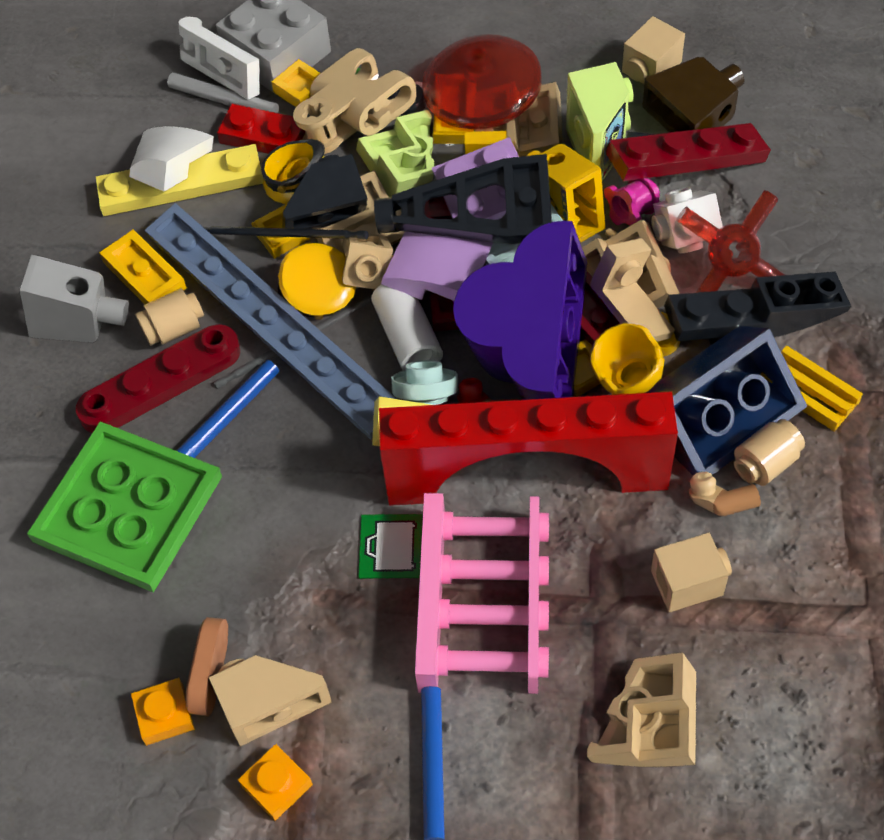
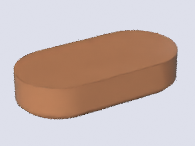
M207 617L200 626L186 688V708L190 714L210 716L214 709L217 695L209 677L217 674L224 665L228 645V623L226 619Z

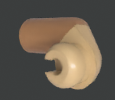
M698 472L691 477L689 495L693 502L718 516H727L760 507L761 505L760 495L754 484L727 491L716 485V479L709 472Z

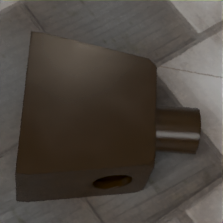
M696 57L645 78L642 107L669 132L721 127L728 123L735 114L739 92L737 88L744 84V75L735 64H731L719 71L704 57Z

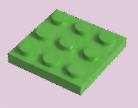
M100 421L27 535L35 544L154 593L217 487L222 474L219 467Z

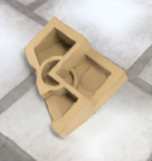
M684 653L635 659L625 677L626 683L623 691L613 699L606 712L611 720L599 743L591 742L589 744L587 757L594 763L637 767L695 765V669Z

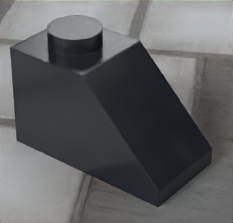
M352 154L341 157L339 155H328L318 160L317 163L311 164L283 211L282 228L318 229L333 225L366 210L368 198Z

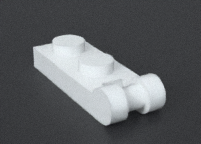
M185 17L179 20V35L183 37V43L180 45V58L182 61L247 100L259 95L260 68L258 58L202 27V21L196 17Z

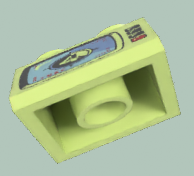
M616 62L568 73L566 131L574 151L601 168L602 182L613 167L605 153L609 141L625 138L626 131L631 129L628 103L633 102V88L629 78H623Z

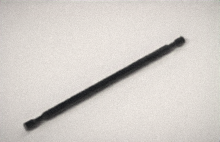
M224 226L203 227L210 234L337 239H348L350 237L368 239L369 237L368 231L350 232L348 230Z

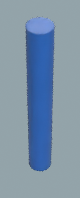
M266 360L177 451L195 458L280 372L278 367L270 360Z
M429 686L421 689L424 840H445L441 689Z

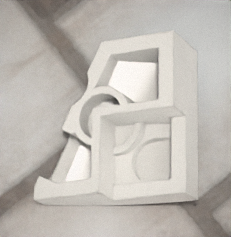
M164 126L147 129L143 132L132 161L129 177L164 192L188 178L189 163L212 151L214 136L183 127Z

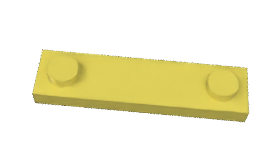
M256 144L203 155L189 163L187 179L164 192L129 177L130 170L96 176L99 204L103 217L263 184L264 180Z

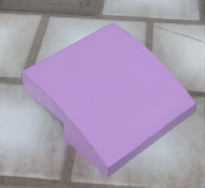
M405 231L382 278L381 284L420 300L423 299L426 290L454 301L457 291L465 279L484 266L493 242Z

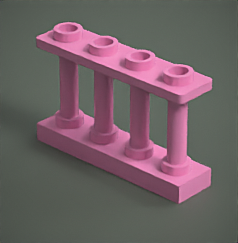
M424 493L415 665L418 693H421V689L424 687H438L439 676H448V671L528 672V694H538V678H548L549 647H539V631H548L549 601H539V585L549 586V556H539V542H549V513H539V496H530V517H455L453 512H445L443 494ZM453 536L529 537V561L452 560V555H444V540H453ZM452 579L529 580V606L450 604V599H442V585L451 584ZM450 624L529 626L528 652L449 650L448 645H440L441 629H450Z

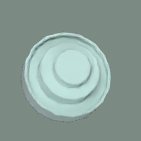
M438 361L411 362L406 365V371H401L391 377L392 394L394 397L405 401L440 405L449 399L448 396L455 394L459 390L457 372L442 368V363Z

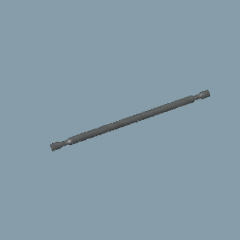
M372 294L318 323L315 327L322 331L372 302ZM270 350L237 368L230 375L219 378L213 384L219 389L232 379L238 378L260 366L266 360L276 357L277 354Z

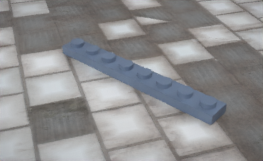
M176 203L144 230L150 240L372 441L375 400L379 396L397 399Z

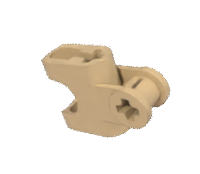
M356 48L314 79L310 90L311 97L301 102L295 108L293 118L296 125L305 130L303 140L315 139L321 141L325 147L324 154H327L337 149L343 141L356 131L367 136L374 135L408 110L416 99V84L410 76L398 70H393L378 78V69L373 55L364 49ZM361 65L360 71L356 74L357 68ZM400 88V91L395 98L391 100L387 99Z

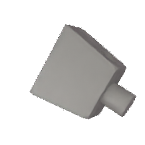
M31 255L20 288L29 337L94 342L98 339L102 322L121 326L125 325L129 302L128 300L105 296L103 276L99 272Z

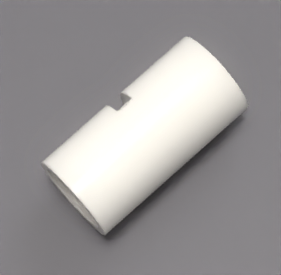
M382 284L378 286L372 294L371 301L402 370L406 371V365L411 362L425 360L440 362L443 357V351L419 299Z

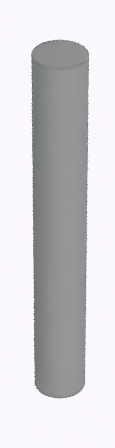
M174 72L168 77L167 84L169 88L228 106L236 104L275 113L279 111L277 103L257 97L247 100L230 89Z

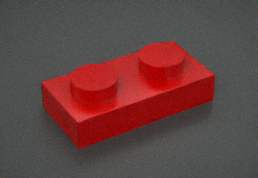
M231 104L217 132L220 144L234 147L256 144L258 152L267 154L287 142L303 140L305 130L296 125L293 116Z

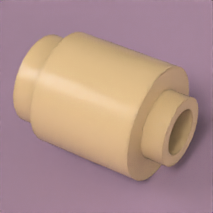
M182 288L143 305L144 310L135 314L150 346L157 342H161L162 345L200 328L198 319L204 316L195 294L190 293L186 295Z
M780 419L776 423L768 422L734 450L735 469L746 482L765 486L799 459L800 451L805 447L804 438L797 427L785 419Z

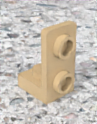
M642 238L608 245L589 285L620 324L642 325L650 331L657 342L671 338L675 329L636 283L643 273V267L652 251Z

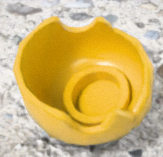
M622 323L606 329L594 341L590 354V364L599 382L612 395L646 393L662 378L665 359L659 344L646 327Z

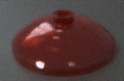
M495 34L466 37L443 49L430 62L422 81L424 99L429 110L438 119L451 126L464 129L496 127L517 118L533 104L542 85L541 67L534 52L518 40Z

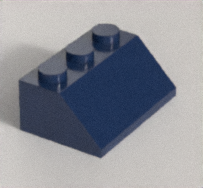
M742 325L664 377L646 392H672L678 431L674 457L692 476L698 472H709L713 475L735 459L734 450L768 422L776 423L780 419L788 421L808 407L769 328ZM763 372L772 381V383L767 381L760 374Z

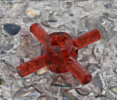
M764 190L742 224H728L720 229L687 206L680 212L676 221L709 243L708 257L713 267L696 293L718 291L727 276L739 277L749 272L756 277L785 275L760 258L761 245L756 235L779 200L774 194ZM731 243H737L735 248L740 252L737 258L732 257L733 252L729 249Z

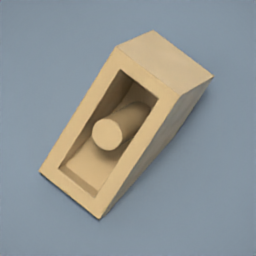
M256 655L246 660L236 659L222 666L217 674L209 677L240 747L332 702L327 684L322 675Z

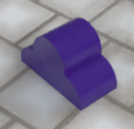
M572 221L551 222L533 230L518 246L513 262L493 263L476 270L462 283L454 300L453 310L456 324L481 367L495 379L514 383L523 400L573 397L588 262Z

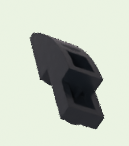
M836 271L756 277L749 289L668 295L664 308L670 324L675 329L676 341L709 339L712 345L740 325L769 328L774 337L783 336L849 311L851 304Z

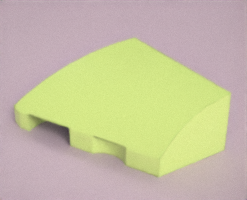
M429 110L396 117L393 130L358 138L356 151L370 172H376L389 198L393 194L430 183L433 180L432 167H434V160L431 158L433 137H430L432 114Z

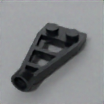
M547 154L503 158L393 194L390 198L375 199L374 213L377 231L379 234L406 231L502 244H520L533 230L552 222ZM494 185L500 186L505 190L506 213L502 218L496 220L477 218L469 213L468 198L475 191ZM447 195H455L457 197V217L453 219H430L425 216V203L428 200ZM402 209L401 215L397 216L396 211Z

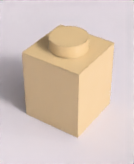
M652 16L624 43L622 72L633 80L644 84L645 78L682 62L685 33Z
M710 532L654 549L651 566L652 575L668 612L723 596L728 576L732 573L726 551L722 547H716Z

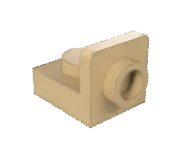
M369 234L368 239L351 237L343 239L342 248L346 255L342 275L343 283L350 286L376 289L381 285L382 278L392 258L393 248L387 236Z

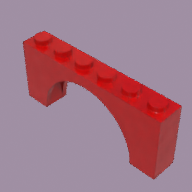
M672 392L379 408L380 454L389 506L424 504V493H437L445 480L457 471L488 458L521 452L566 453L598 462L617 476L621 484V493L665 491L669 489L678 436Z

